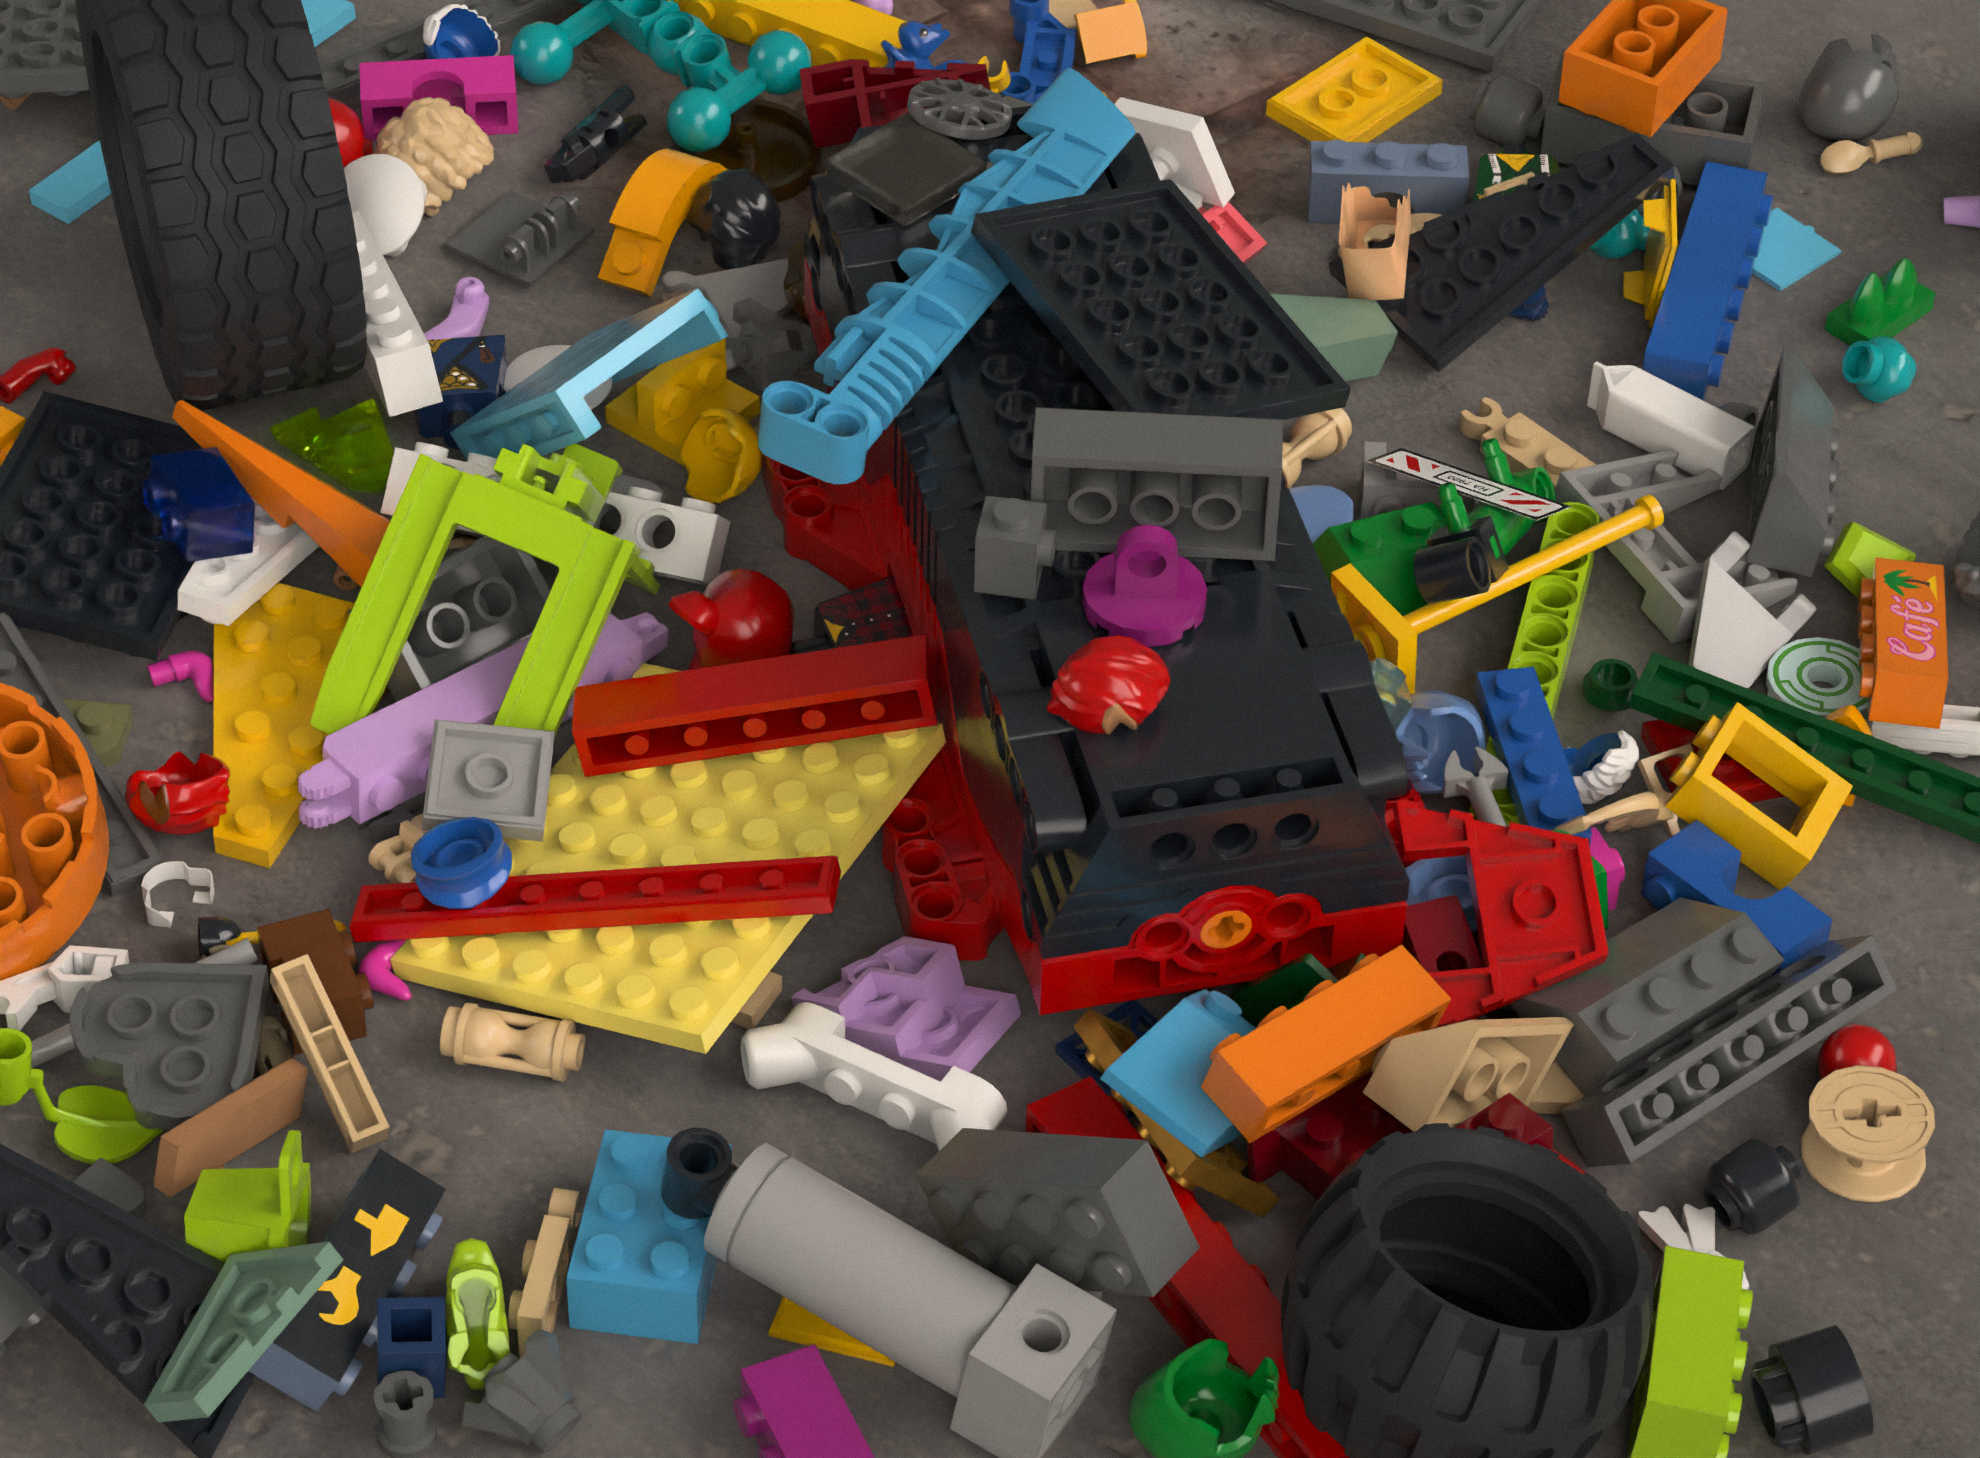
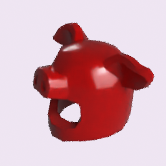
M741 568L722 572L708 584L703 594L697 590L673 596L668 603V606L679 617L693 626V644L696 652L687 670L790 655L795 616L794 606L787 592L775 581L760 572Z

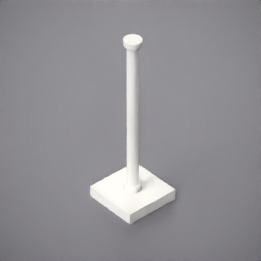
M1120 97L1115 105L1130 121L1136 133H1140L1160 181L1164 180V178L1171 179L1183 187L1200 193L1203 196L1202 202L1224 208L1235 192L1204 118Z

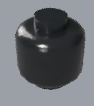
M1751 1139L1708 1168V1187L1703 1190V1194L1708 1206L1714 1208L1715 1217L1726 1229L1735 1231L1738 1228L1747 1234L1754 1235L1765 1230L1799 1205L1800 1190L1797 1180L1802 1177V1170L1794 1156L1784 1146L1780 1145L1774 1149L1762 1140Z

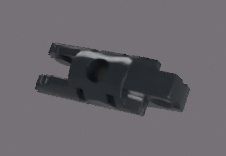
M624 85L615 90L561 140L562 146L544 165L545 171L552 183H559L560 181L565 183L573 182L578 177L580 180L587 179L648 124L643 114L628 116L625 119L620 116L629 104L635 100L634 93L629 86Z

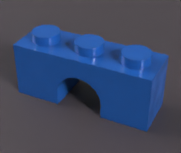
M1698 820L1647 854L1641 896L1647 899L1657 910L1682 897L1745 912L1784 959L1770 977L1829 939L1833 919L1788 886L1764 899H1747L1734 894L1741 852Z

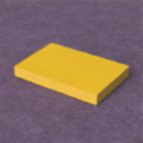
M1365 37L1267 100L1266 116L1310 141L1343 140L1346 142L1368 143L1441 95L1443 79L1374 40Z

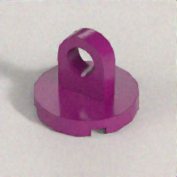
M1148 524L1135 526L1125 531L1118 538L1115 552L1100 558L1087 571L1082 594V605L1086 618L1096 629L1098 623L1102 628L1109 630L1108 636L1131 637L1147 647L1168 645L1183 638V631L1191 628L1193 625L1195 630L1203 621L1207 602V587L1203 575L1188 559L1178 555L1176 538L1170 531L1160 526Z

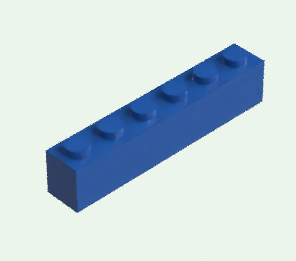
M1706 161L1647 343L1642 370L1703 401L1709 386L1719 387L1725 362V356L1719 355V353L1729 354L1735 323L1729 322V320L1739 321L1745 290L1738 288L1747 290L1749 288L1755 258L1751 257L1758 258L1764 233L1763 226L1767 227L1774 198L1772 195L1765 194L1768 173Z

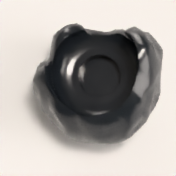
M747 167L726 170L712 176L697 191L694 202L686 216L690 226L697 230L702 241L707 242L711 240L712 258L715 264L726 270L755 265L757 260H764L781 231V211L773 193L760 177Z

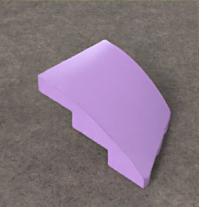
M903 936L880 948L878 952L868 958L859 959L842 968V980L814 994L804 988L791 997L794 1007L799 1003L809 1002L844 1016L846 1040L940 1082L953 1066L970 1073L1021 1016L1016 994L965 985L955 945Z

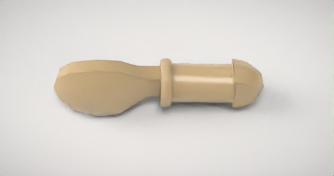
M1907 131L1903 132L1902 135L1877 141L1871 139L1867 142L1866 147L1851 140L1837 141L1826 147L1820 156V166L1824 172L1829 174L1845 175L1856 171L1868 160L1873 164H1878L1881 160L1902 155H1914L1921 149L1923 139L1919 134Z

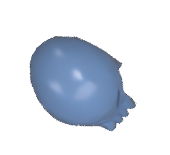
M1426 690L1411 694L1388 709L1387 715L1405 757L1409 791L1411 790L1412 782L1414 789L1420 794H1442L1444 770L1453 750L1457 752L1460 766L1472 772L1475 777L1478 776L1473 766L1475 747L1486 751V732L1478 709L1469 701L1440 690Z

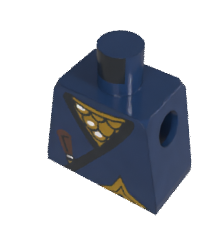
M505 335L427 340L443 402L413 410L421 436L425 438L443 437L449 447L460 449L450 432L505 394L504 382L507 371Z

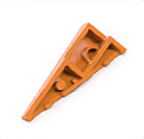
M183 400L176 402L172 418L283 529L296 522L362 588L391 520Z

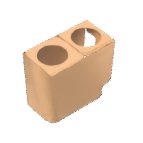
M1348 183L1345 192L1343 185L1339 246L1349 298L1369 300L1404 298L1411 226L1410 189L1408 190L1407 200L1403 196L1402 206L1400 199H1398L1397 208H1393L1389 205L1388 199L1373 197L1370 189L1366 186L1351 189L1350 183ZM1378 224L1395 226V238L1391 247L1368 249L1365 246L1364 236L1370 228Z

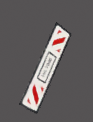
M1403 448L1367 460V462L1436 486L1452 482L1455 484L1459 494L1536 521L1571 507Z

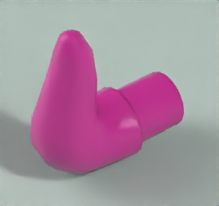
M194 650L168 655V659L146 666L153 687L175 680L178 683L191 678L199 696L208 703L214 701V665L212 659L205 653Z
M407 939L388 940L385 943L377 944L363 957L359 964L358 974H366L371 990L408 1001L412 996L409 987L400 978L391 973L393 968L390 959Z

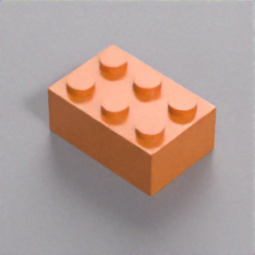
M1612 0L1564 51L1558 102L1578 109L1586 115L1596 116L1625 127L1631 132L1652 137L1721 59L1728 9L1706 0Z

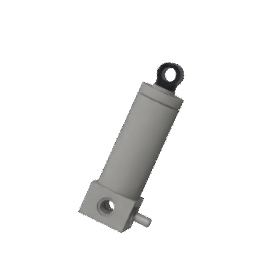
M689 1128L680 1131L672 1137L666 1151L661 1182V1198L668 1209L686 1219H702L711 1216L704 1236L705 1251L956 1397L957 1402L950 1429L998 1458H1043L1096 1385L1117 1309L1101 1301L1102 1292L1082 1290L1039 1264L1033 1267L1017 1288L768 1143L757 1147L739 1165L732 1161V1150L727 1140L715 1131L707 1128Z

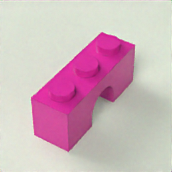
M514 55L359 63L364 138L377 141L380 130L390 119L395 116L401 118L404 110L411 102L426 97L433 99L437 97L443 98L451 106L461 107L464 113L472 117L487 135L519 133Z

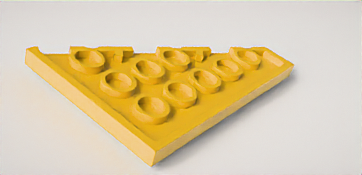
M278 582L229 626L214 624L213 756L224 761L230 770V777L228 779L230 802L226 803L227 813L220 815L218 826L213 827L215 853L270 869L300 824L299 805H301V801L306 800V797H301V793H299L298 777H300V773L310 770L312 766L323 761V745L325 737L329 735L312 727L310 721L327 666L350 616L347 611L352 609L355 603ZM387 685L371 714H373V712L383 699L384 695L388 691L389 687Z

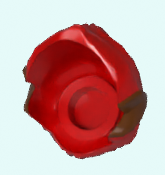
M178 751L155 771L137 770L130 775L126 782L124 797L134 816L143 825L156 832L176 836L203 832L207 828L217 827L220 815L227 813L226 803L230 802L228 796L230 793L228 786L230 770L224 761L215 756L200 752L199 760L194 764L184 753Z

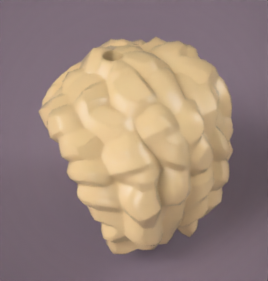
M426 97L414 100L404 110L401 118L395 116L386 123L377 136V147L373 154H387L397 157L415 171L419 179L427 187V197L423 213L433 217L440 211L439 207L442 205V201L447 202L451 199L454 189L464 190L466 180L475 173L480 174L483 165H489L494 160V147L489 142L487 134L481 130L472 117L464 113L461 107L451 106L443 98L437 97L433 99Z

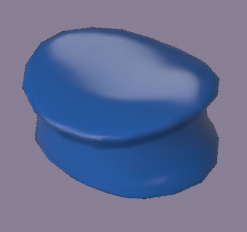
M477 817L452 819L436 825L414 843L410 854L411 866L416 872L415 882L421 894L433 904L449 909H471L490 899L507 882L512 868V852L507 843L504 842L500 828L489 819Z

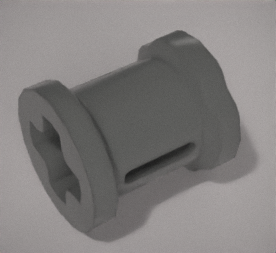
M396 1371L386 1375L373 1390L374 1408L381 1417L377 1425V1442L381 1450L390 1457H421L433 1448L437 1440V1424L433 1416L428 1413L434 1404L433 1387L427 1378L419 1376L413 1371Z

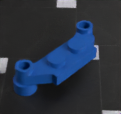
M1009 0V12L1014 17L1013 35L1017 41L1024 43L1020 71L1010 72L1011 82L1008 88L999 94H1001L1002 98L1006 95L1034 104L1063 70L1067 68L1073 69L1077 29L1066 28L1049 13V0Z

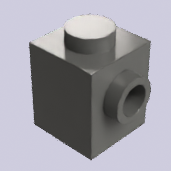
M985 497L975 539L974 592L1036 599L1043 566L1052 567L1056 549L1057 531L1046 529L1047 503L1024 501L1016 498Z

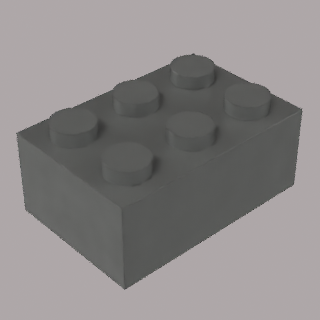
M484 536L443 558L387 683L396 702L531 637L550 593V589L531 555Z

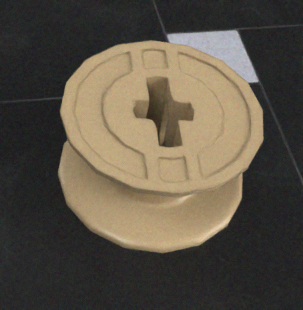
M1857 1065L1835 1070L1817 1083L1809 1097L1810 1122L1800 1140L1801 1159L1810 1176L1829 1192L1852 1201L1878 1203L1899 1198L1916 1187L1926 1169L1925 1147L1935 1130L1934 1108L1925 1092L1906 1076L1882 1067Z

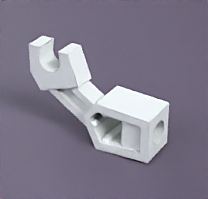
M69 945L54 962L1 980L0 1014L6 1015L7 1027L20 1031L37 1011V1005L51 1000L64 1013H70L69 1011L76 995L82 987L88 992L97 982L112 976L110 968L129 964L128 950Z

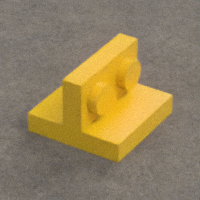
M726 338L721 341L657 366L605 406L606 423L685 466L679 460L678 452L690 427L700 413L713 408L731 409L742 415L749 422L760 414V396L726 379Z

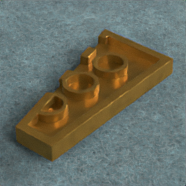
M1090 1008L1073 1026L1088 1047L1085 1052L1086 1058L1103 1074L1112 1063L1139 1040L1131 1029ZM1111 1089L1114 1098L1126 1109L1136 1114L1141 1122L1137 1127L1138 1132L1145 1140H1148L1149 1144L1162 1151L1168 1160L1164 1165L1165 1170L1184 1188L1194 1191L1199 1186L1262 1218H1265L1280 1200L1267 1184L1261 1182L1258 1184L1240 1173L1248 1163L1232 1145L1225 1144L1211 1153L1200 1157L1118 1092Z

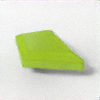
M1853 521L1845 524L1823 566L1858 599L1861 578H1872L1875 557L1913 562L1916 559V554Z

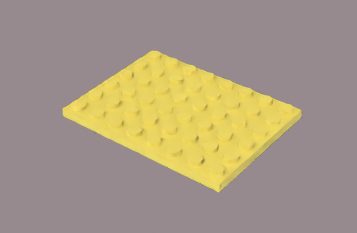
M642 663V666L633 674L632 678L672 673L680 670ZM937 723L936 726L590 777L584 776L574 742L551 769L543 842L503 838L512 852V868L509 876L837 856L841 870V879L944 746L946 740L943 726L941 723ZM813 914L407 939L390 959L395 976L402 980L552 1017L571 1019L577 1023L707 1054Z

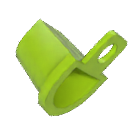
M300 1130L288 1131L280 1153L279 1168L202 1169L184 1215L186 1243L223 1263H226L230 1254L309 1244L311 1224L310 1163L302 1161Z

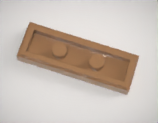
M290 1058L161 1135L154 1187L171 1198L197 1182L202 1169H218L299 1119L308 1068L295 1059Z

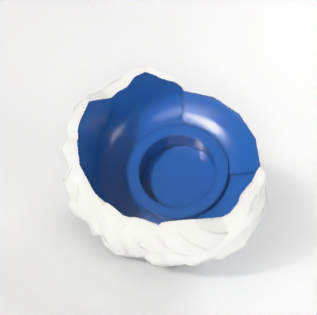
M465 4L447 5L425 19L423 40L427 59L499 56L501 46L500 40L497 39L498 33L492 31L491 25L487 23L485 17L478 16L476 10H468Z
M1624 730L1618 731V734H1601L1589 740L1579 750L1574 747L1563 748L1583 804H1595L1600 800L1608 799L1624 788L1631 776L1635 763L1639 759V748L1635 739Z

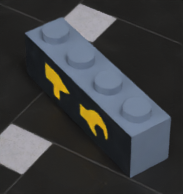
M379 1149L356 1180L322 1242H330L344 1260L249 1369V1372L315 1412L320 1409L333 1391L343 1397L364 1363L354 1357L360 1344L363 1343L371 1347L377 1339V1298H386L388 1294L398 1298L417 1267L415 1263L408 1260L414 1246L423 1251L443 1220V1217L435 1213L434 1210L446 1189Z

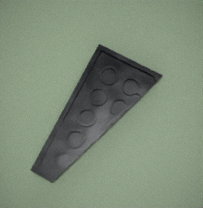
M1636 133L1579 157L1577 165L1550 176L1546 172L1527 179V186L1508 194L1502 195L1501 191L1429 220L1424 223L1422 230L1410 234L1404 298L1376 301L1398 331L1397 335L1437 372H1440L1640 206L1643 200H1647L1674 177V165ZM1392 237L1373 244V249L1389 248L1393 245L1394 240ZM1339 258L1329 263L1330 274L1347 289L1342 258Z
M0 1144V1266L144 1405L225 1263ZM248 1371L209 1417L162 1423L198 1458H212L255 1375Z

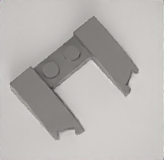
M1672 449L1560 472L1555 494L1557 502H1579L1588 505L1596 511L1599 516V523L1634 507L1636 499L1647 494L1656 498L1665 515L1719 490L1722 477L1711 469H1708L1702 475L1688 478L1677 473L1673 466L1677 461L1679 452ZM1663 525L1652 530H1647L1643 527L1605 545L1646 590L1641 610L1672 644L1693 638L1704 563L1698 564ZM1746 553L1727 572L1764 608L1793 595L1798 584L1795 578L1779 579L1777 569L1745 562Z

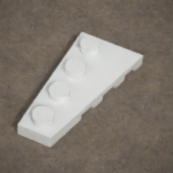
M241 487L240 496L232 498L226 508L224 523L221 527L216 526L211 533L208 550L206 553L198 555L179 587L178 610L201 617L209 623L229 626L316 550L319 545L296 522L283 529Z

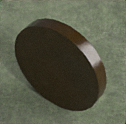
M752 99L731 114L729 135L717 148L703 153L693 152L678 146L673 138L671 140L672 150L719 163L727 170L747 167L760 177L773 193L777 203L788 200L804 191L810 185L811 175H818L821 164V148L815 149L808 119L792 108L765 100Z

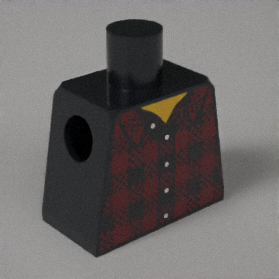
M894 577L886 578L820 602L814 608V637L792 642L790 655L913 637Z

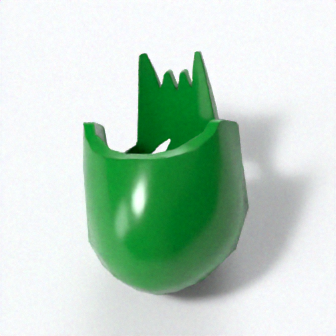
M1209 1338L1187 1349L1147 1375L1133 1393L1128 1405V1420L1137 1440L1154 1458H1243L1254 1448L1262 1426L1275 1422V1409L1278 1408L1277 1398L1279 1397L1277 1385L1279 1384V1372L1273 1359L1265 1356L1251 1376L1246 1371L1227 1362L1228 1343L1225 1341Z

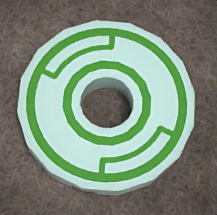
M1821 637L1798 639L1779 648L1769 660L1765 684L1768 688L1767 696L1823 718L1841 707L1853 705L1862 714L1864 719L1868 720V698L1858 697L1861 668H1858L1859 648L1835 639ZM1812 682H1827L1832 684L1834 688H1820Z

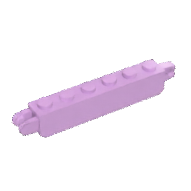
M648 612L625 620H619L610 613L578 686L632 679L633 674L640 669L639 667L642 666V663L647 662L668 647V628L664 624H660ZM531 637L326 736L323 745V761L312 766L310 770L300 773V777H298L299 793H301V797H306V800L301 801V805H299V821H302V825H307V828L322 829L324 826L328 827L330 823L335 824L349 816L358 824H361L425 792L435 719L493 725ZM574 695L561 723L573 718Z

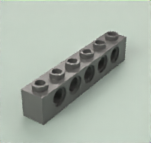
M1873 935L1826 941L1564 1108L1561 1112L1587 1167L1631 1164L1898 991Z

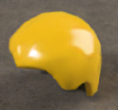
M713 408L700 413L690 427L678 452L679 460L684 463L688 472V478L684 487L686 493L694 499L712 504H720L745 492L753 484L762 468L763 453L758 447V437L753 427L742 415L731 409Z

